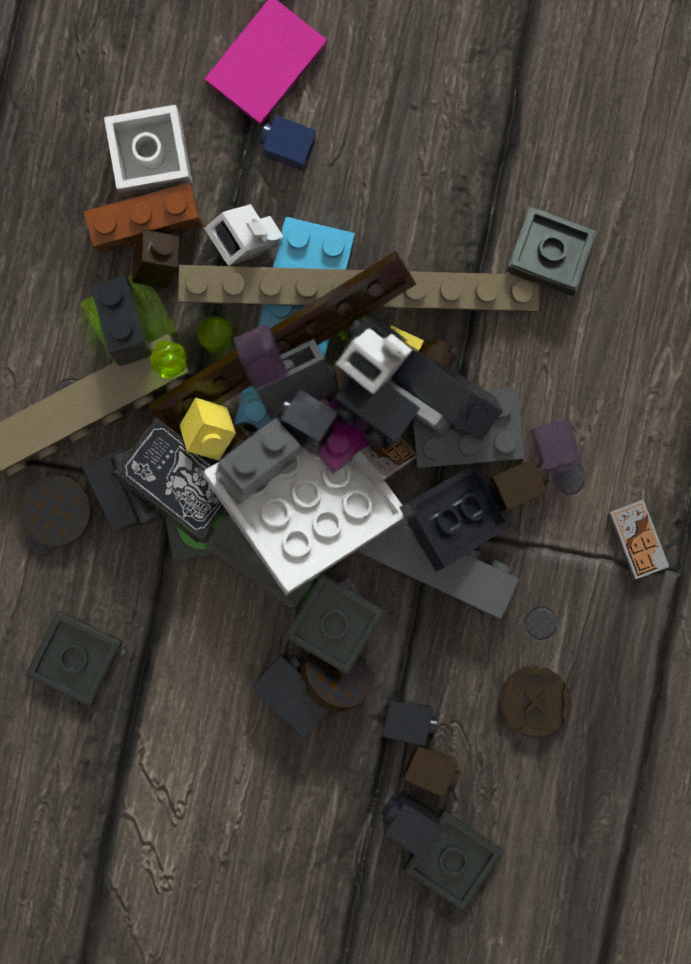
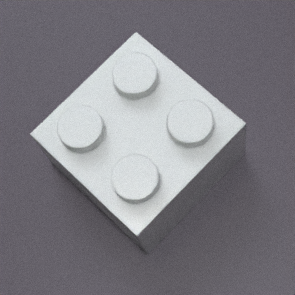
M176 105L104 117L116 188L123 198L152 193L189 182L190 186L193 185L181 116Z

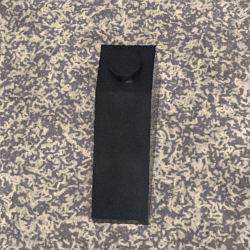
M405 343L412 351L391 378L443 415L451 423L482 441L503 412L496 397L408 343Z

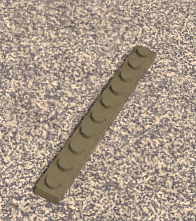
M179 265L178 303L307 306L364 270ZM409 271L416 285L379 307L388 309L539 311V284L514 274Z

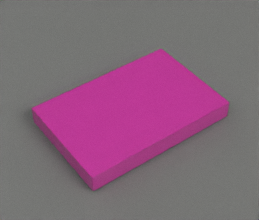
M267 0L205 77V82L261 126L326 46L327 39L278 0Z

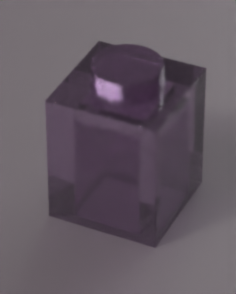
M268 323L234 338L240 361L254 389L289 374L282 352Z
M569 417L530 429L539 462L545 470L551 468L553 475L574 469L572 462L580 460L581 456Z

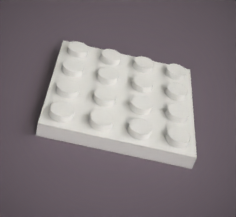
M326 398L320 401L326 404L327 406L329 405V402L326 400ZM301 446L295 462L240 505L216 479L218 463L203 472L205 480L286 596L405 520L399 508L402 504L385 481L374 486L355 463L354 459L333 474L318 455L311 453Z

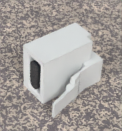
M251 204L222 212L204 228L228 266L260 256L283 238L282 233L271 216L260 219Z
M369 328L353 340L336 364L374 394L393 376L412 350L393 334L386 339H382Z

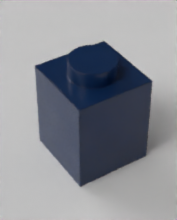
M275 115L272 125L266 123L259 144L264 145V157L304 172L317 140V135L314 129Z

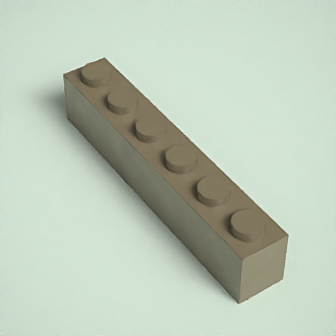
M166 334L151 342L153 356L123 366H119L115 361L1 421L0 475L6 473L8 477H12L28 468L26 462L36 457H39L41 461L55 455L60 451L58 446L68 440H71L72 444L77 443L92 434L89 429L100 423L104 427L112 425L123 418L121 412L133 406L136 410H140L155 400L154 395L165 389L168 392L186 381L185 379L192 375L173 338Z

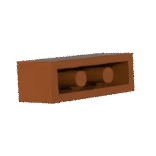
M189 182L83 211L93 247L100 254L137 244L143 230L173 234L202 225L195 196Z

